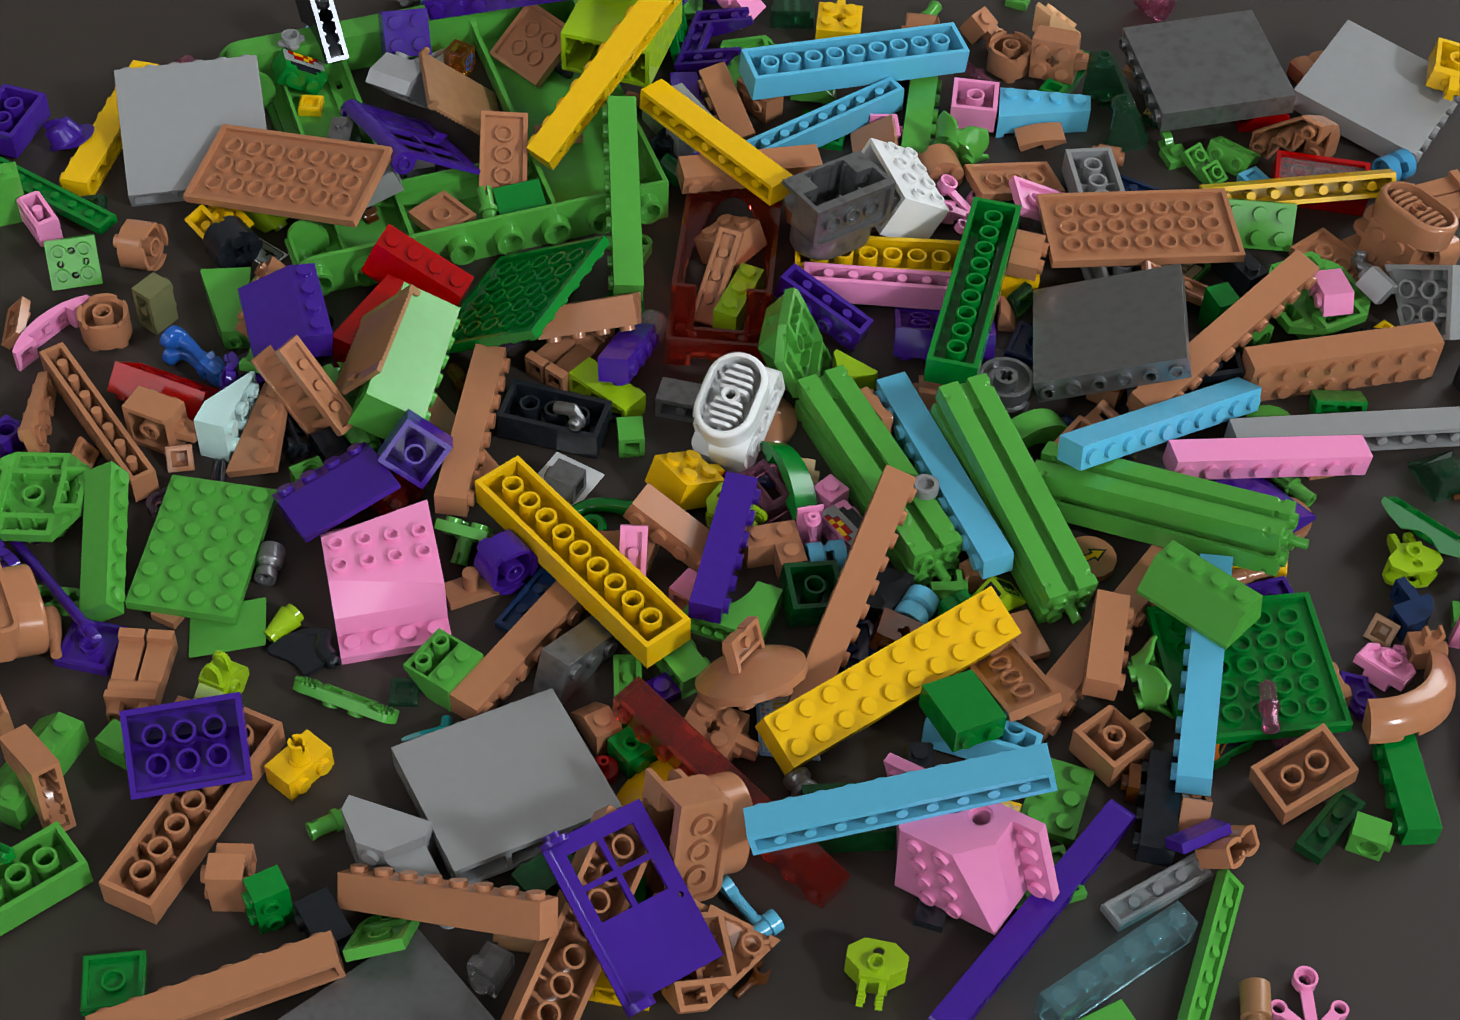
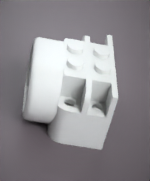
M742 352L728 353L715 360L706 373L694 403L693 426L695 432L691 442L693 450L698 452L708 464H719L725 472L750 476L761 450L760 443L765 440L785 390L782 372L765 367L756 357Z

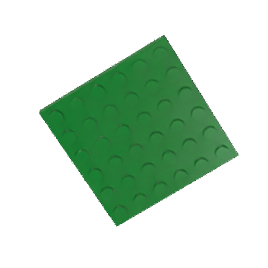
M603 235L499 257L459 306L460 311L457 318L461 319L456 332L452 333L455 340L450 351H446V355L472 350L475 348V344H481L486 347H498L502 344H516L520 341L538 339L543 334V329L546 325L554 320L555 314L560 307L567 303V298L580 286V281L583 277L591 272L593 264L604 255V250L610 244L607 237Z
M1309 592L1263 596L1261 617L1224 651L1216 744L1298 737L1305 735L1323 723L1331 733L1352 731L1353 722ZM1151 606L1146 608V617L1151 635H1157L1158 637L1155 642V650L1161 671L1172 684L1169 701L1176 723L1177 716H1183V711L1178 710L1179 693L1185 694L1186 688H1180L1182 671H1188V666H1183L1184 649H1190V644H1185L1186 627L1188 626L1159 607Z

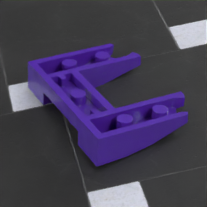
M737 7L696 11L674 64L676 72H697V76H700L699 70L724 61L726 66H728L735 56L741 54V47L706 48L712 36L730 33L752 25L754 22L752 16L746 17L750 13L749 8Z

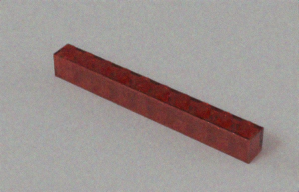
M639 676L614 697L612 710L615 718L620 723H626L631 727L634 735L640 742L651 746L661 762H667L674 769H681L687 776L698 774L707 776L725 771L733 772L745 783L753 806L758 803L772 802ZM816 842L760 854L768 863L773 862L781 870V874L786 881L791 884L795 883L811 904H817L821 909L847 886L850 874Z

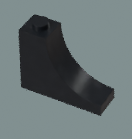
M295 0L301 22L307 24L316 37L325 64L348 59L349 54L334 1Z

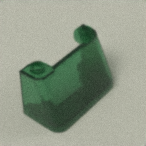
M1107 50L1090 52L1082 95L1091 96V99L1098 102V107H1110L1112 111L1108 138H1105L1104 144L1122 147V151L1144 149L1148 144L1149 134L1114 55Z

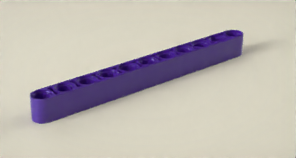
M1111 799L1054 866L1060 892L1054 902L1044 897L1037 898L1031 894L927 1020H973L1070 903L1074 892L1078 890V886L1080 884L1083 886L1125 836L1137 816Z

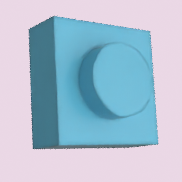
M1254 166L1239 173L1236 181L1270 178Z

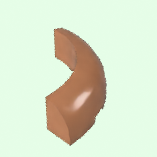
M1429 650L1423 676L1425 681L1417 688L1398 696L1367 699L1362 728L1369 744L1399 742L1404 739V736L1414 733L1423 735L1433 730L1447 718L1455 700L1456 678L1452 664L1446 655L1439 651Z

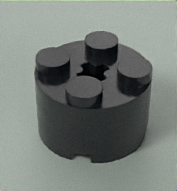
M232 215L223 217L225 220L220 223L215 221L211 224L204 234L203 245L205 246L206 253L220 268L252 267V263L263 247L262 241L241 218Z

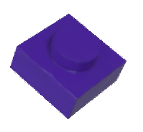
M667 672L642 684V691L657 710L681 698V690Z

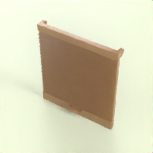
M424 47L418 54L427 107L440 112V115L444 114V117L448 116V119L451 118L452 121L455 120V123L459 122V125L462 124L463 127L466 126V129H470L473 133L480 135L481 110L499 111L496 93L430 56L429 47Z
M410 284L362 316L361 325H359L357 330L358 333L355 334L356 337H354L352 342L353 345L350 346L351 349L347 354L348 357L345 358L346 361L343 362L344 365L342 370H340L339 378L335 382V386L343 396L381 373L411 296L418 297L421 294V291L414 285Z

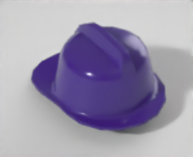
M68 116L52 119L44 124L47 130L45 135L51 144L49 150L52 152L80 146L95 131V127L92 124H78Z

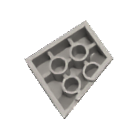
M1385 264L1386 272H1389L1390 278L1399 286L1392 294H1395L1400 325L1433 321L1443 340H1459L1460 265Z

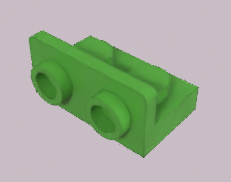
M1222 136L1211 139L1206 150L1211 161L1217 159L1224 171L1236 177L1239 173L1248 170L1249 166L1257 164L1261 156Z

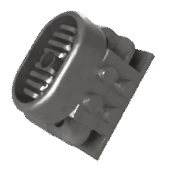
M860 150L783 179L782 184L791 192L784 199L785 207L792 213L791 245L801 255L815 260L833 259L862 247L869 240L871 228L880 225L888 218L896 182Z

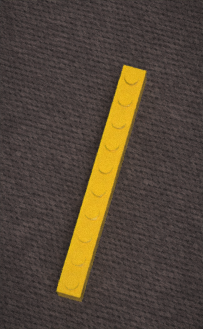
M638 0L635 5H631L628 8L625 18L621 23L615 25L607 42H603L600 45L597 55L593 60L587 62L584 72L579 79L576 78L572 82L569 92L565 97L559 99L556 109L551 116L548 115L544 119L541 129L529 139L526 148L533 158L552 171L556 168L605 103L607 96L612 94L682 0Z

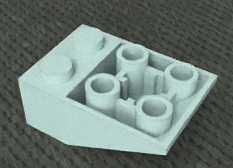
M250 371L204 401L194 418L196 435L202 456L214 459L223 458L230 462L259 396V384L256 381L254 371Z

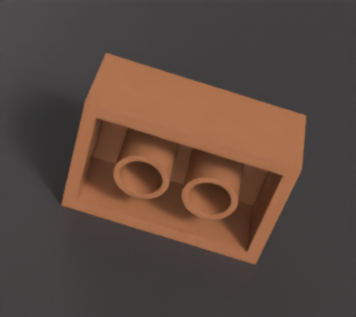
M1323 723L1251 766L1249 780L1280 823L1284 825L1354 783L1359 769Z

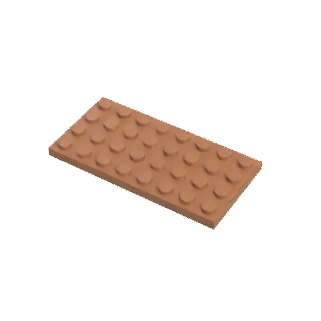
M222 124L185 190L183 197L189 203L356 228L391 160L393 150L389 146Z
M1225 188L1037 194L1036 197L1043 233L1046 235L1045 242L1049 243L1048 255L1052 268L1142 265L1145 260L1158 265L1244 262L1246 256Z

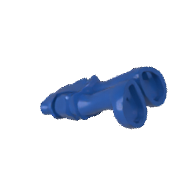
M177 325L167 328L159 342L165 348L162 354V361L171 366L179 363L181 360L186 361L196 370L201 379L220 389L221 374L225 366L224 361L219 356H216L213 350L209 353L204 351L183 328Z

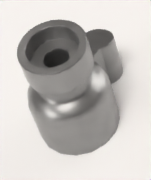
M265 541L260 544L254 569L256 568L254 580L258 584L272 586L276 583L277 571L283 567L286 555V548L282 544L274 541Z

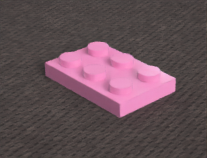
M1014 175L1009 180L1014 203L1022 205L1020 216L1039 222L1041 221L1036 204L1037 194L1063 193Z

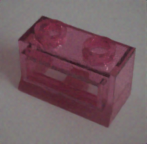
M762 459L745 471L738 472V474L758 478L765 473L781 494L779 498L773 501L761 484L757 483V489H761L759 504L767 512L768 519L766 521L770 523L789 511L785 500L790 493L786 484H783L779 478L781 474L774 463L768 464L765 459Z

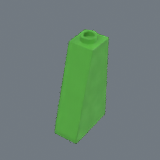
M251 267L201 269L203 289L224 349L250 348L249 339L237 331L235 326L238 321L236 315L241 309L238 288L249 284L253 280Z

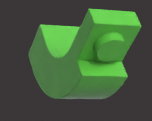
M1044 408L1033 409L1011 419L1026 448L1040 443L1047 444L1048 441L1054 442L1068 427L1058 414Z

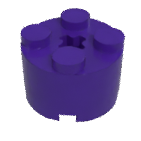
M511 529L496 534L490 539L484 538L477 545L478 552L474 560V567L486 583L501 595H509L523 588L526 585L524 580L529 574L533 577L537 570L538 557Z

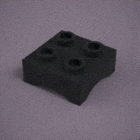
M887 566L883 573L878 572L875 580L880 581L874 596H868L866 603L870 605L866 616L877 621L885 607L894 611L909 587L914 584L915 575L897 571Z

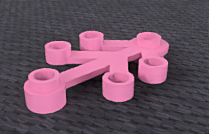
M943 174L937 182L938 192L943 196L949 195L960 207L957 208L945 202L950 210L945 218H950L952 215L963 218L959 219L954 226L955 231L963 235L966 225V213L970 212L973 198L977 196L972 190L965 201L955 190L958 186L957 180L951 175Z
M1309 966L1298 967L1294 971L1291 983L1300 994L1304 1020H1318L1313 991L1319 977L1317 972ZM1299 980L1307 982L1308 985L1301 983ZM1280 999L1271 1001L1272 1020H1302L1288 1009L1284 1001ZM1336 1000L1331 1004L1328 1013L1321 1020H1345L1349 1014V1006L1344 1001ZM1273 1008H1280L1282 1013L1275 1012ZM1334 1008L1341 1009L1344 1014L1337 1013Z

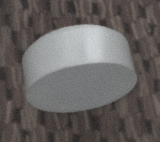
M929 474L916 476L913 486L917 489L915 497L920 500L934 499L939 491V481L937 478Z

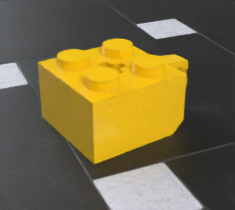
M837 0V3L819 2L815 40L860 34L863 6L846 4V0Z
M1439 37L1429 55L1425 86L1443 91V99L1449 101L1453 100L1454 95L1460 96V43Z
M694 450L669 452L654 456L645 482L652 485L683 510L706 507L707 497L720 482H724L722 475L725 470L719 464H708Z

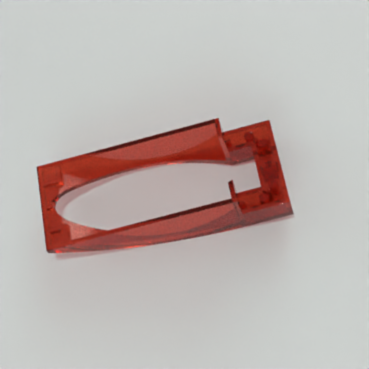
M747 188L687 193L671 283L670 315L665 339V364L690 366L691 358L710 359L711 366L715 360L725 354L742 352L756 357L766 367V363L758 350L766 309L773 303L782 200L769 206ZM732 197L742 199L750 208L754 219L760 221L767 245L763 248L766 265L765 290H747L744 330L695 327L696 285L685 283L688 265L696 246L694 238L702 233L701 231L704 229L712 213L721 202Z

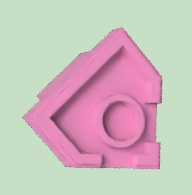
M1367 643L1353 660L1355 664L1364 669L1362 676L1368 677L1369 683L1384 692L1390 686L1401 692L1413 680L1416 674L1413 664L1408 662L1406 657L1407 651L1404 645H1393L1390 648L1381 647L1379 643Z

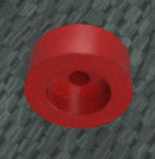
M607 755L595 757L594 759L609 785L614 783L618 778L617 761Z

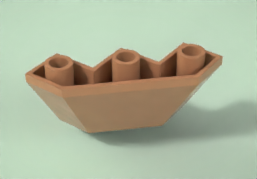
M1302 115L1254 130L1248 149L1260 154L1261 157L1267 160L1281 147L1290 152L1332 157L1336 152L1340 139L1339 124L1322 115Z

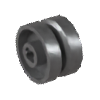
M996 357L986 361L981 366L979 374L987 373L990 385L994 386L1010 418L1012 419L1027 412L1033 389V373L1030 368L1018 359L1010 357Z

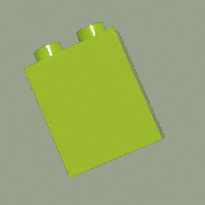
M578 0L561 31L562 69L582 74L587 62L594 59L600 45L603 42H607L615 25L622 22L628 8L631 5H635L638 0ZM682 1L621 82L642 87L652 84L682 23Z

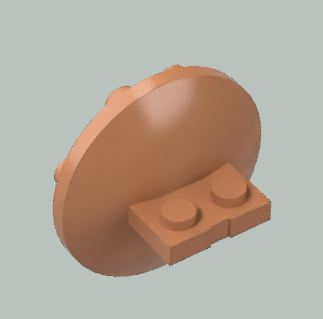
M747 616L737 626L738 628L731 632L722 642L723 656L708 664L695 679L698 697L702 701L713 705L714 709L721 710L727 707H738L739 710H749L757 703L791 695L793 688L806 679L808 664L804 653L797 648L786 645H765L758 616Z

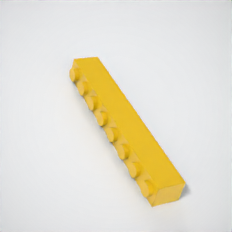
M133 60L129 67L139 68L146 65L158 66L159 64ZM116 86L112 95L107 98L104 108L97 115V119L93 124L95 127L93 135L78 147L77 152L70 158L69 165L59 178L62 188L88 201H92L123 149Z
M660 79L641 89L639 106L641 110L769 206L791 193L782 184L783 179L793 176L791 173L666 81Z
M1391 169L1202 184L1199 185V189L1225 188L1228 198L1296 204L1377 198L1382 186L1396 181V172Z

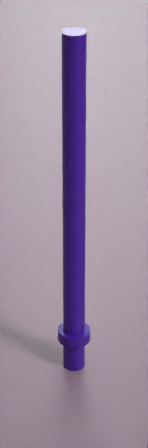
M11 541V546L79 626V632L84 637H88L94 644L100 642L102 636L96 630L97 625L85 617L22 541Z

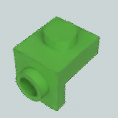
M955 569L953 581L930 582L929 589L937 595L940 602L942 599L950 595L953 596L963 589L968 591V581L963 579L961 569Z

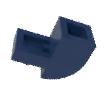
M1405 576L1396 579L1389 595L1395 605L1392 606L1388 619L1401 626L1396 636L1400 642H1403L1407 632L1422 631L1423 627L1427 626L1434 609V602L1430 593L1420 596L1416 588L1409 583Z

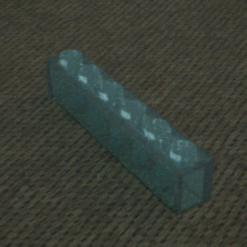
M1176 901L1039 993L1035 1013L1042 1020H1077L1191 942L1199 922L1179 901Z

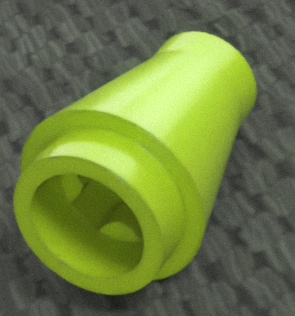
M288 603L285 607H280L263 633L266 634V639L273 643L299 628L304 617L295 606Z

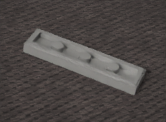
M1195 853L1101 904L1100 911L1116 931L1120 932L1209 882L1214 874L1210 869H1200L1199 862L1196 859Z

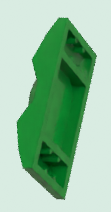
M1383 497L1381 500L1382 505L1401 529H1409L1423 540L1434 545L1439 553L1460 558V535L1399 497Z

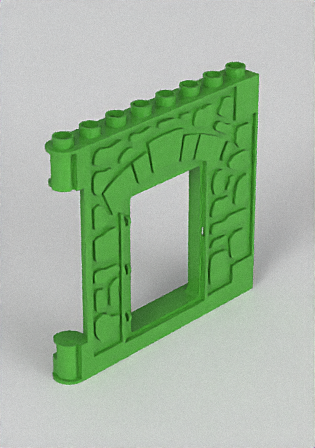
M564 0L537 5L566 24L578 0ZM420 5L405 9L425 8V6ZM523 7L430 20L428 16L432 52L442 48L450 51L474 46L503 111L528 113V141L534 135V125H541L548 115L551 116L556 109L559 99L566 96L572 82L576 78L579 79L582 75L581 73L573 72L572 77L566 79L553 70L538 89L489 54ZM378 14L339 21L349 58L325 64L322 51L309 27L296 29L300 35L305 37V41L299 44V49L290 51L323 61L327 81L318 93V95L324 96L325 100L321 117L298 116L301 95L314 94L276 83L271 64L282 48L286 49L285 47L278 46V41L282 39L281 33L230 43L222 50L219 57L233 58L241 55H257L264 109L267 108L275 131L327 138L332 117H342L340 110L344 102L355 99L363 103L350 70L373 66L382 57ZM618 84L610 96H625L620 84ZM602 107L582 132L583 143L573 144L553 171L533 158L527 150V181L539 178L546 205L503 215L497 213V216L483 219L479 214L480 202L476 190L479 187V175L449 169L401 179L404 187L403 191L372 205L376 206L377 215L379 216V220L372 224H367L363 215L356 228L309 220H299L293 223L288 229V238L284 239L292 265L315 263L322 294L325 296L333 291L360 285L372 286L378 283L363 274L361 269L388 224L454 265H466L474 260L500 254L511 255L523 249L546 244H561L568 239L595 233H609L606 232V217H610V212H605V198H609V194L605 193L604 189L605 179H609V175H604V160H608V156H603V143L607 142V138H603V123H607V120H602ZM637 120L641 223L651 224L659 219L668 218L669 181ZM358 125L362 136L360 143L375 144V141ZM479 163L474 164L479 169ZM443 190L476 213L475 221L429 231L422 230L408 219L409 210Z

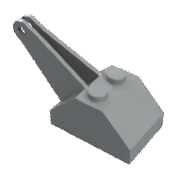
M443 48L432 52L430 55L449 67L454 59V53ZM396 51L394 55L386 52L370 68L366 83L391 97L431 110L427 107L419 57L409 60V56Z
M348 795L341 811L346 841L356 863L369 864L371 869L376 867H392L393 872L398 873L404 870H413L418 872V876L440 874L433 861L436 852L431 821ZM440 925V927H442L443 929H447V930L455 928V927Z

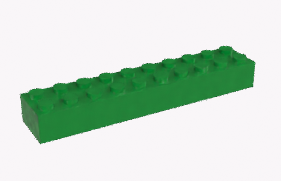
M980 197L973 198L926 358L924 381L942 385L958 381L959 384L966 382L967 378L979 375L1011 250L1019 226L1022 205Z

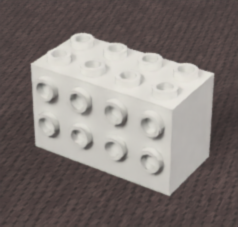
M870 138L861 152L896 182L890 214L883 223L875 226L879 235L929 239L950 211L944 202V197L939 194L935 187V182L929 177L926 167L921 163L918 153L914 149L897 146L893 142L887 143Z

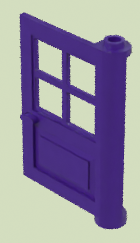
M355 99L347 100L341 106L340 113L342 117L350 116L377 145L392 147L391 167L398 174L409 173L414 168L417 159L477 175L480 174L481 170L446 138L448 134L440 132L427 120L360 103ZM393 133L410 137L414 142L397 138ZM422 141L437 144L443 149L427 146ZM405 145L423 149L426 153L408 149ZM433 152L451 156L454 160L438 157Z
M640 799L569 834H560L557 830L542 838L544 844L539 849L628 1018L655 1004L656 1001L652 995L653 993L723 956ZM632 824L647 854L619 868L603 838ZM597 842L612 872L582 886L567 856ZM651 859L666 890L638 904L622 873ZM616 878L631 908L602 923L586 892Z

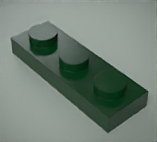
M1346 789L1337 792L1296 841L1293 849L1319 865L1353 823L1357 812H1362L1366 802Z

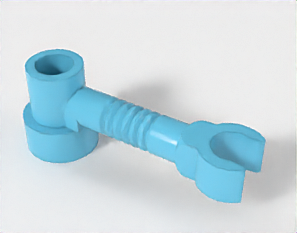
M728 875L723 877L722 886L719 890L720 893L737 907L746 920L754 926V930L766 936H775L785 929L781 918L773 909L758 915L740 894Z

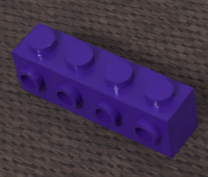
M794 263L780 277L773 295L779 299L784 294L785 289L794 287L798 289L818 328L834 338L842 346L853 352L866 338L874 320Z
M640 323L635 325V330L624 332L619 330L598 356V381L612 382L616 386L629 384L632 378L637 375L641 366H644L648 357H651L654 349L659 345V334L655 331V324Z

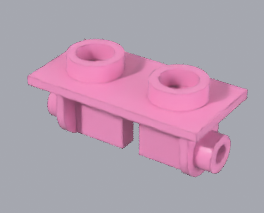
M824 504L797 508L796 526L803 547L805 543L821 542Z

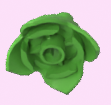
M943 110L937 119L936 138L933 144H946L950 146L956 153L962 168H964L965 164L988 161L989 155L983 154L989 144L988 129L976 126L958 129L956 119Z
M1154 635L1150 637L1138 653L1130 657L1131 660L1127 661L1126 667L1131 682H1136L1137 687H1133L1132 690L1138 709L1159 712L1174 719L1173 712L1167 707L1166 702L1169 698L1172 684L1161 671L1160 664L1155 659L1153 652L1158 637Z

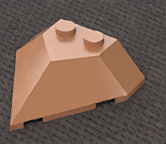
M694 899L723 956L661 989V993L678 1014L708 1011L780 939L772 935L766 936L754 930V926L711 904L707 906Z

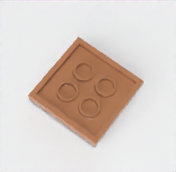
M538 5L524 6L489 54L539 89L561 60V31L565 23Z

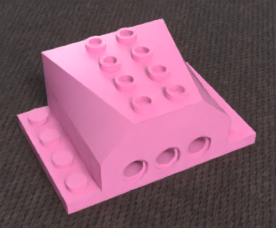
M427 499L354 526L330 529L320 535L342 665L415 653L438 628L451 635L445 583Z
M889 753L883 761L887 777L903 774L907 771L925 769L893 753ZM1001 803L896 825L897 864L894 885L919 897L928 906L935 905L943 909L954 919L961 918L996 935L1027 890L1037 898L1044 897L1052 902L1060 893L1046 824Z

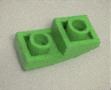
M1200 142L1179 154L1190 171L1203 184L1222 183L1229 179L1217 159L1211 161Z

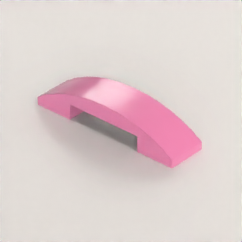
M89 295L79 296L54 306L36 318L21 333L12 350L17 370L21 372L38 359L37 349L70 324L75 328L79 327L76 314L77 308L81 303L83 306L88 302Z

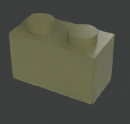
M152 272L131 288L139 324L158 335L179 319L176 308L177 303L173 294V285L167 278Z

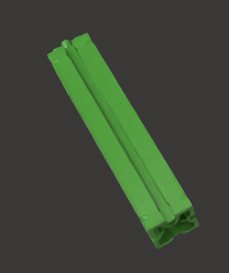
M844 365L825 370L824 376L819 378L816 374L797 380L796 394L799 397V400L795 401L797 419L802 422V427L834 476L849 488V498L862 518L886 465L914 477L919 475L853 378L848 375ZM914 496L912 503L907 502L904 510L908 514L902 527L897 525L894 533L899 535L892 550L888 548L886 555L897 571L915 575L914 584L927 586L934 576L942 582L950 581L952 579L951 576L955 574V569H958V555L961 553L963 538L958 531L954 530V525L935 498L932 500H920Z
M987 373L969 377L962 384L955 381L939 386L935 396L937 403L932 405L930 414L1013 550V569L1010 572L1030 610L1034 612L1033 616L1037 624L1044 622L1054 623L1063 617L1062 613H1066L1069 616L1073 625L1081 623L1083 619L1080 613L1087 609V605L1099 582L1095 575L1091 573V567L994 386L990 385Z
M1048 441L1042 450L1041 459L1035 461L1037 469L1067 523L1163 548L1174 540L1200 556V553L1232 556L1233 566L1256 572L1263 571L1265 574L1272 576L1277 575L1281 566H1286L1289 550L1293 551L1294 547L1307 550L1309 546V539L1293 534V530L1296 529L1299 521V514L1295 513V501L1280 500L1279 497L1120 458L1079 471L1057 459L1059 444Z

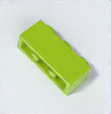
M741 263L713 310L714 332L736 338L763 292L764 269Z
M588 357L568 373L570 392L612 401V412L621 414V417L641 416L646 412V394L630 383L616 386L612 382L598 381V362Z

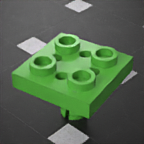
M95 234L44 241L53 291L103 284ZM59 262V265L62 266V262H64V267H58L57 263ZM73 272H76V273H74V276H78V275H79V277H78V278H74V277L72 276V273H73Z
M447 515L445 520L437 518L434 529L455 536L457 539L453 557L450 561L455 564L467 567L473 543L476 544V542L479 543L484 538L490 539L494 536V529L482 524L472 522L471 527H469L468 522Z

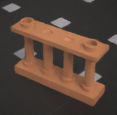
M298 335L292 336L276 351L271 345L267 346L251 360V363L308 438L309 433L321 428L331 427L337 436H341L353 427V425L348 424L352 407Z

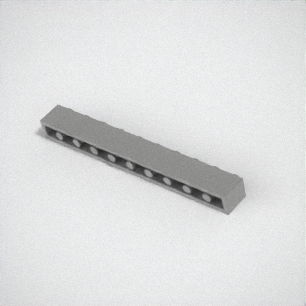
M1460 406L1229 419L1224 438L1363 435L1370 451L1460 446Z

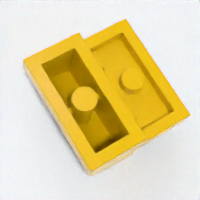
M203 204L184 219L202 239L209 226L215 221L220 223L225 220L223 218L225 216H237L249 227L254 225L253 221L242 210L216 206L206 208Z

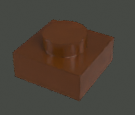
M1130 763L1128 773H1122L1120 790L1125 791L1123 803L1134 805L1136 803L1140 790L1141 764Z

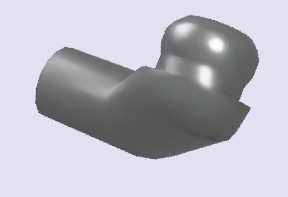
M1356 249L1350 258V262L1358 273L1367 266L1369 268L1374 266L1366 262L1365 257L1367 253L1360 249Z
M562 401L554 403V413L567 415L570 419L568 425H570L569 428L572 431H579L584 427L586 419L577 404Z

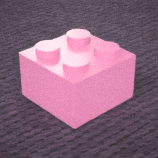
M954 78L950 115L956 119L958 129L976 126L988 129V132L994 133L1000 82Z

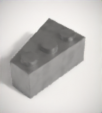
M591 615L541 650L532 693L536 694L553 688L563 705L615 653L618 647L617 639Z

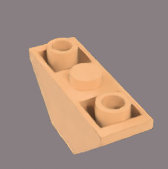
M1040 2L1036 4L1032 31L1036 32L1039 25L1077 31L1081 34L1075 29L1077 24L1048 3L1045 7Z

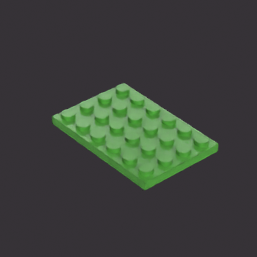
M172 475L125 600L126 608L236 624L256 564L259 547L264 540L276 504L272 494L276 493L277 489Z

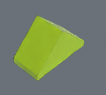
M837 349L834 351L832 368L844 365L848 375L853 378L860 389L868 387L869 389L876 390L877 370Z

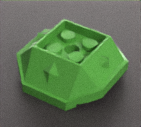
M1312 251L1304 253L1306 257L1320 268L1319 270L1342 269L1354 290L1353 314L1323 317L1319 308L1315 307L1313 297L1309 296L1306 289H1303L1301 296L1292 305L1287 303L1284 306V311L1276 318L1278 324L1288 334H1294L1301 340L1329 334L1336 335L1340 330L1366 322L1371 299L1355 285L1356 281L1346 269L1330 260L1320 258V255ZM1283 261L1272 264L1269 273Z
M795 287L785 289L784 294L766 309L758 350L769 368L782 372L785 390L790 392L793 398H799L796 394L797 380L816 374L818 378L824 376L825 370L830 369L832 357L799 290Z
M15 452L0 458V539L2 541H23L30 544L31 542H53L56 538L64 537L70 526L83 515L85 471L90 470V466L82 463L71 453Z

